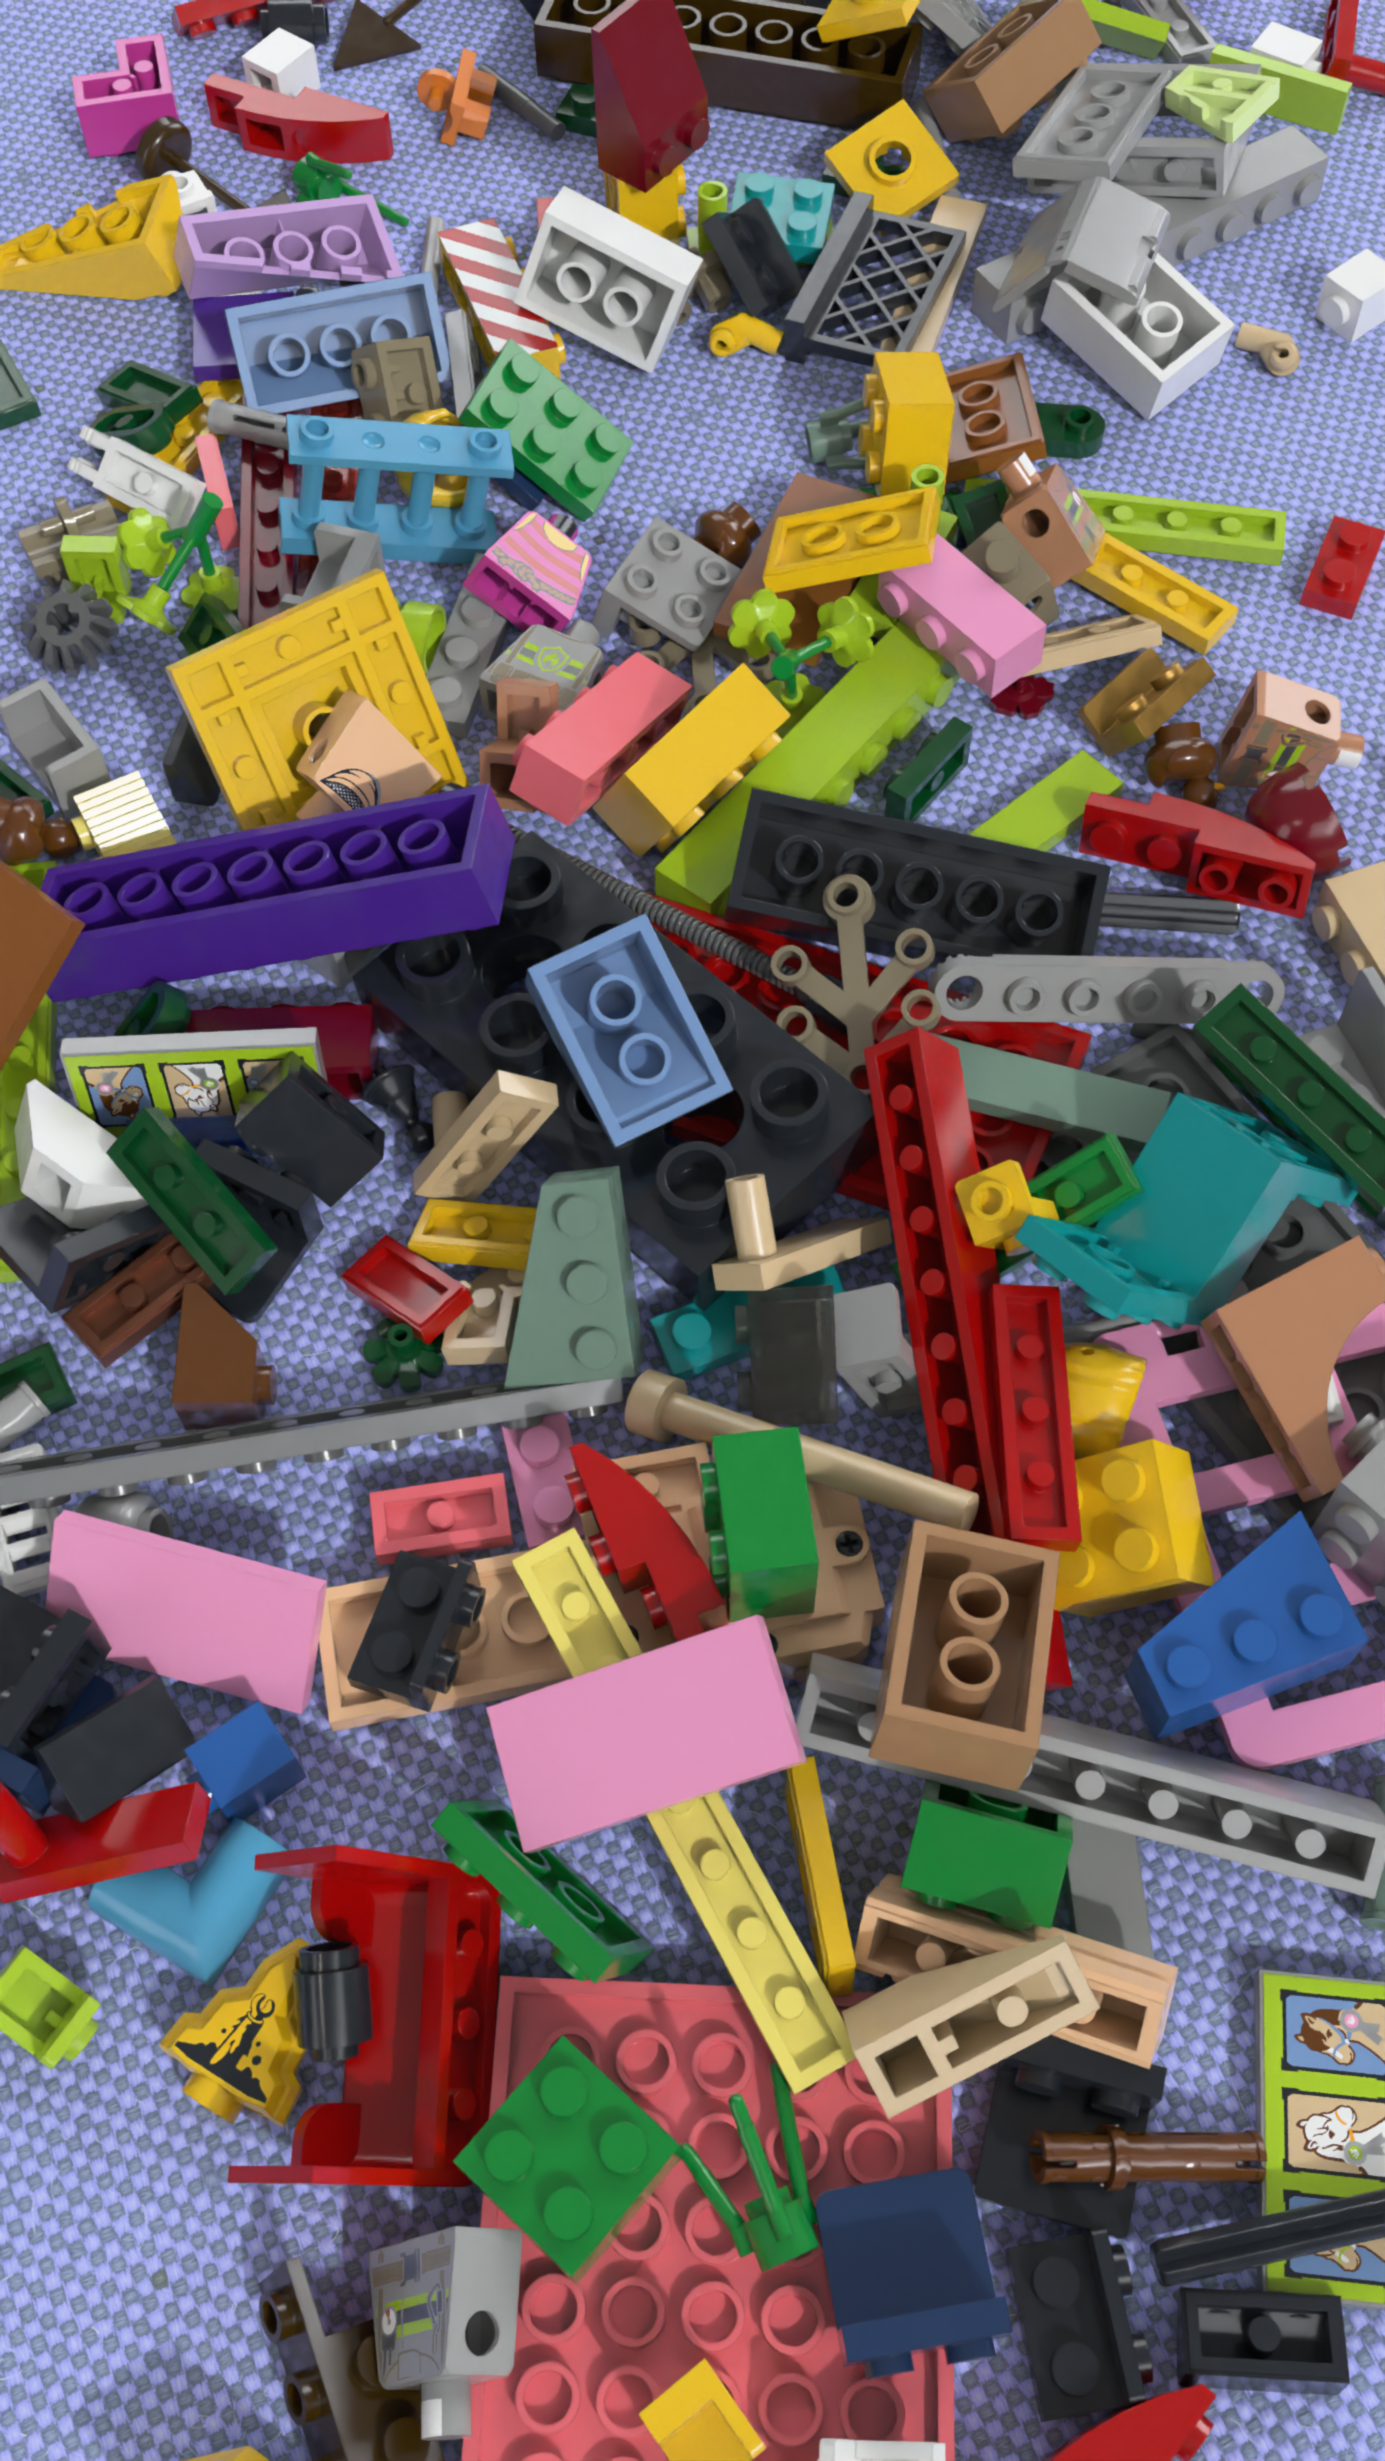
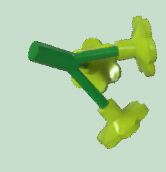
M205 492L188 524L171 530L163 517H152L145 508L138 507L130 510L128 521L120 523L116 530L119 542L124 547L122 553L123 561L131 570H142L143 574L148 578L154 579L160 576L162 578L158 584L152 582L143 598L129 597L121 593L117 595L115 600L145 622L156 626L170 636L175 635L178 629L168 621L163 609L172 595L168 592L169 588L193 548L197 547L202 567L190 575V585L181 592V600L184 606L194 609L202 594L206 591L223 600L231 612L236 615L238 613L239 577H236L233 568L228 566L218 567L213 564L207 541V535L223 507L222 499L214 493ZM183 539L181 546L176 552L173 545L174 541Z
M760 589L754 593L750 600L743 599L736 602L730 612L733 624L730 626L727 636L733 647L745 649L750 657L756 659L763 658L771 649L776 655L771 664V671L775 678L779 680L770 681L765 687L791 715L776 729L777 734L782 739L826 695L823 688L811 685L807 676L795 673L800 667L801 662L824 651L832 653L838 665L849 667L855 664L856 661L864 662L868 660L874 652V645L870 639L875 631L874 621L868 613L859 611L856 601L849 596H843L835 602H827L819 607L817 613L820 628L817 632L818 640L799 650L785 648V645L792 636L789 625L794 619L795 609L788 600L778 599L771 589Z

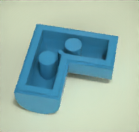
M234 1818L191 1882L168 1867L94 1883L90 1892L88 1906L94 1914L212 1989L286 1877L283 1874L255 1871V1855L288 1850L254 1826L241 1819Z

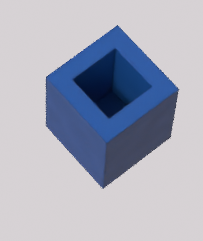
M259 1700L184 1750L197 1770L185 1779L186 1782L192 1783L197 1781L211 1798L208 1815L221 1808L230 1822L234 1818L245 1820L307 1778L295 1755Z

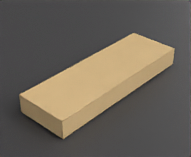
M1135 613L1045 634L1041 663L1022 677L1163 645L1162 626Z

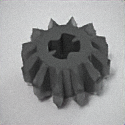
M63 578L59 592L55 594L49 587L41 585L40 592L44 600L41 604L25 602V609L33 618L20 623L21 632L26 638L31 639L27 644L28 652L34 659H43V666L54 674L64 667L70 677L78 678L81 665L84 663L92 671L99 672L100 665L95 657L99 653L114 656L115 649L107 639L119 634V626L113 619L109 618L113 614L112 606L105 598L97 599L95 589L86 583L76 590L70 580ZM76 622L78 623L77 628H75L72 625L70 626L71 630L73 631L72 633L68 635H62V632L64 630H66L67 632L71 631L68 628V625Z

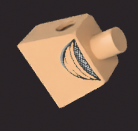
M347 690L341 696L297 764L296 770L317 792L297 812L295 817L298 820L416 798L437 783L442 775L367 698Z

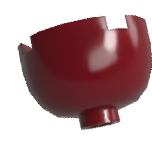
M1296 762L1275 773L1260 784L1248 801L1244 817L1245 822L1274 835L1316 863L1312 883L1347 868L1351 864V858L1339 857L1337 851L1348 846V843L1328 797L1320 784L1309 790L1299 777L1310 771L1305 765Z

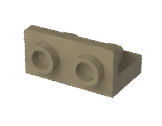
M430 336L376 341L352 350L351 357L353 363L351 375L353 383L359 391L364 420L404 422L412 414L444 408Z

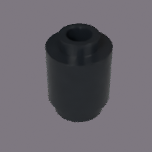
M268 0V9L260 10L263 39L277 28H281L313 44L315 49L318 48L319 43H329L330 30L326 2H315V0Z
M351 1940L330 1941L300 1948L298 1950L299 1967L292 1970L298 2047L313 2050L314 2060L320 2062L340 2061L358 2056L360 2054L359 2044L374 2037L369 1961L360 1957L359 1942Z

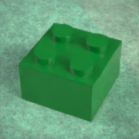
M799 1426L712 1436V1462L700 1463L701 1508L704 1531L708 1533L709 1571L722 1599H727L729 1622H736L754 1615L771 1618L814 1613L819 1559Z
M925 1779L901 1887L914 1890V1896L918 1900L933 1907L956 1909L960 1903L988 1911V1917L992 1921L1007 1928L1027 1931L1031 1930L1034 1924L1051 1929L1073 1843L1072 1817L1059 1813L1054 1814L1028 1807L1027 1805L1009 1802Z
M562 2035L453 2162L577 2286L678 2164L682 2153L681 2146Z

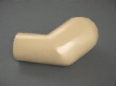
M1248 322L1242 323L1235 348L1259 354L1270 373L1276 376L1290 375L1297 369L1300 364V353L1294 340L1288 333Z

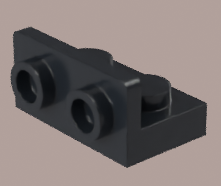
M752 198L733 213L717 212L701 223L752 317L769 316L797 297L805 283V279L760 198Z
M400 1550L347 1676L350 1686L430 1713L437 1693L447 1694L456 1677L460 1663V1653L454 1650L464 1627L472 1629L476 1625L484 1605L486 1589L480 1587L481 1583L475 1562L460 1558L455 1568Z
M1106 2227L1090 2229L1084 2234L1006 2248L1004 2253L1040 2421L1046 2422L1146 2402L1143 2384L1153 2382L1151 2357L1143 2332L1141 2330L1130 2331L1123 2301L1124 2296H1129L1133 2293L1130 2268L1122 2245H1110Z

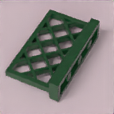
M1240 983L1193 1025V1035L1206 1047V1056L1264 1117L1277 1129L1320 1156L1358 1192L1353 1202L1385 1231V1118Z

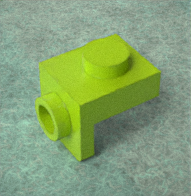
M63 535L60 554L69 580L76 590L84 583L92 586L97 592V599L105 598L112 606L113 614L109 618L113 619L117 624L123 623L127 608L115 599L121 593L130 597L132 581L128 568L123 561V552L118 536Z
M21 1945L0 1972V2031L35 2056L38 2061L50 2070L56 2066L62 2057L72 2062L86 2047L98 2029L99 2022L92 2017L101 2006V2003L27 1947Z

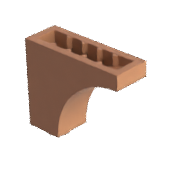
M1359 1235L1224 1305L1200 1322L1303 1503L1335 1490L1344 1479L1337 1464L1328 1431L1327 1400L1331 1375L1336 1360L1353 1330L1370 1312L1385 1302V1262L1373 1248H1366Z

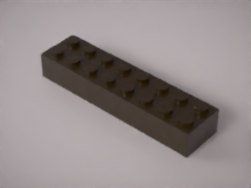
M545 0L533 24L537 76L555 78L561 82L573 81L594 85L591 28L626 0ZM673 0L706 88L708 104L731 107L743 112L755 111L779 115L785 119L797 118L822 122L834 127L846 126L858 129L902 99L905 100L908 106L910 105L920 75L923 24L908 22L907 26L826 43L822 42L817 25L827 9L772 0Z

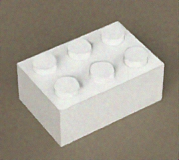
M563 186L545 211L514 303L652 374L670 342L704 259L576 191Z
M1159 253L1156 255L1135 306L1129 305L1062 272L1052 280L1041 321L1147 421L1219 364L1235 327V324Z

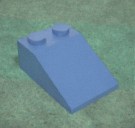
M646 913L527 969L525 985L553 1042L614 1148L733 1091L731 1083Z

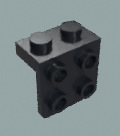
M204 1138L197 1147L196 1152L278 1248L275 1254L239 1293L224 1295L215 1283L205 1290L232 1317L244 1323H254L265 1313L324 1226L313 1195V1189L301 1177L288 1171H282L279 1175L261 1166L255 1157L238 1146L229 1145L226 1149Z

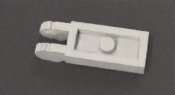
M83 425L79 437L84 439L87 444L105 450V454L99 468L86 459L71 456L67 466L69 470L92 481V487L134 509L138 507L145 508L152 517H163L171 529L188 524L203 495L206 483L122 439L113 436L109 437L102 432Z

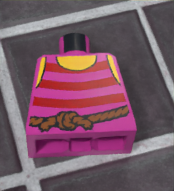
M528 511L487 550L464 580L462 586L523 632L531 625L537 624L561 632L574 616L592 559L585 549L574 542L578 535V528L571 518L564 514H553L547 521L537 512Z

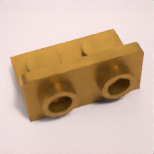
M1148 648L1141 652L1080 707L1077 713L1107 757H1110L1147 740L1216 676V673L1204 657L1184 667H1181L1178 661L1165 666L1153 648Z

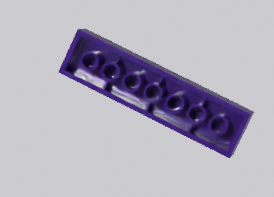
M488 783L50 868L47 870L40 890L86 925L46 994L53 1003L78 998H90L106 993L146 988L156 981L169 983L186 979L193 980L203 976L237 970H250L260 966L294 960H307L317 956L351 950H364L374 946L408 940H421L431 936L465 930H478L483 927L499 925L515 837Z

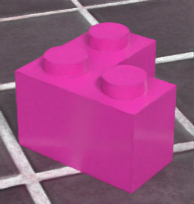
M162 33L115 40L119 70L72 77L76 109L90 158L100 156L116 157L123 153L136 151L142 136L157 119L171 116L180 120L174 83Z

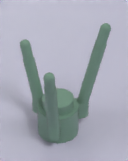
M863 397L837 409L819 412V419L805 422V435L812 464L826 462L828 472L841 469L865 470L866 457L844 456V452L853 450L852 434L859 433L860 424H868L869 418L851 423L847 419V417L867 409L864 408Z

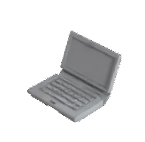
M1103 176L1083 179L1031 220L1017 250L1011 269L1008 271L996 297L992 311L996 313L1046 277L1052 266L1062 264L1066 260L1068 262L1063 271L1064 273L1129 305L1135 306L1171 221L1170 213L1159 204Z

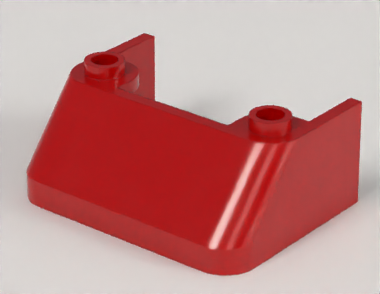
M337 1844L255 1855V1871L312 1879L311 1916L316 1930L326 1941L351 1940L359 1942L360 1957L369 1961L374 2037L359 2044L360 2054L358 2056L345 2059L342 2103H319L313 2105L299 2119L293 2135L291 2166H229L227 2183L392 2187H467L472 2185L473 2183L460 2171L453 2160L489 2120L496 2037L501 1908L496 1898L500 1895V1892L481 1874L478 1877L471 1876L454 1863Z

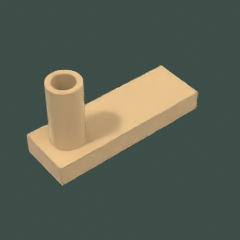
M497 1070L470 1104L468 1097L459 1091H444L436 1094L431 1100L434 1148L412 1173L414 1195L433 1199L475 1202L559 1106L557 1084Z
M749 1174L725 1180V1187L737 1256L711 1264L716 1290L765 1291L892 1243L889 1219H838L776 1241L765 1175Z

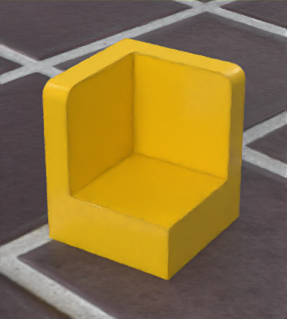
M705 2358L638 2414L670 2461H752L766 2449L760 2437Z

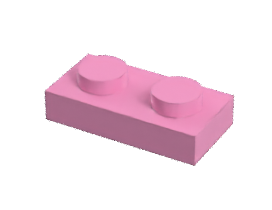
M566 1412L545 1416L542 1423L533 1427L507 1429L501 1426L528 1550H532L574 1527L581 1540H585L581 1515H578L564 1475L573 1472L572 1466H574L569 1449L574 1444Z

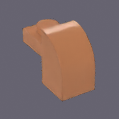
M504 677L496 682L497 739L479 750L480 785L489 783L501 809L534 813L537 810L530 803L509 791L517 768L512 765V757L520 741L529 733L535 736L544 728L550 716L556 710H559L558 682Z

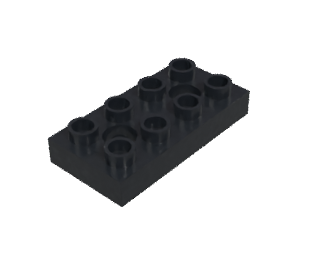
M531 830L514 844L499 925L483 927L478 930H465L431 936L421 940L393 943L352 976L362 1004H372L377 1027L450 1091L464 1093L468 1097L469 1104L497 1070L557 1084L559 1106L519 1151L549 1177L557 1172L619 1166L630 1248L704 1312L727 1291L716 1290L711 1264L737 1256L725 1180L749 1174L765 1175L775 1240H782L840 1187L841 1182L849 1174H854L880 1150L872 1099L653 927L733 1088L732 1092L683 1116L688 1118L703 1115L721 1117L736 1125L739 1131L731 1141L722 1147L703 1141L686 1142L672 1147L664 1139L673 1129L672 1123L683 1117L680 1116L614 1148L553 1042L531 995L528 993H512L500 998L498 997L508 986L521 979H525L528 968L624 924L639 915Z

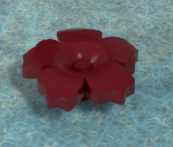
M1035 674L1021 677L991 698L989 705L996 713L1008 717H1013L1017 710L1018 715L1024 720L1036 718L1044 710L1045 703L1053 699L1055 684L1047 682L1045 677L1034 679Z

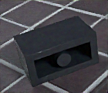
M293 1051L240 1100L235 1127L238 1129L239 1136L246 1146L259 1156L265 1157L269 1155L286 1171L301 1177L311 1186L314 1192L313 1195H316L330 1208L383 1160L385 1132Z

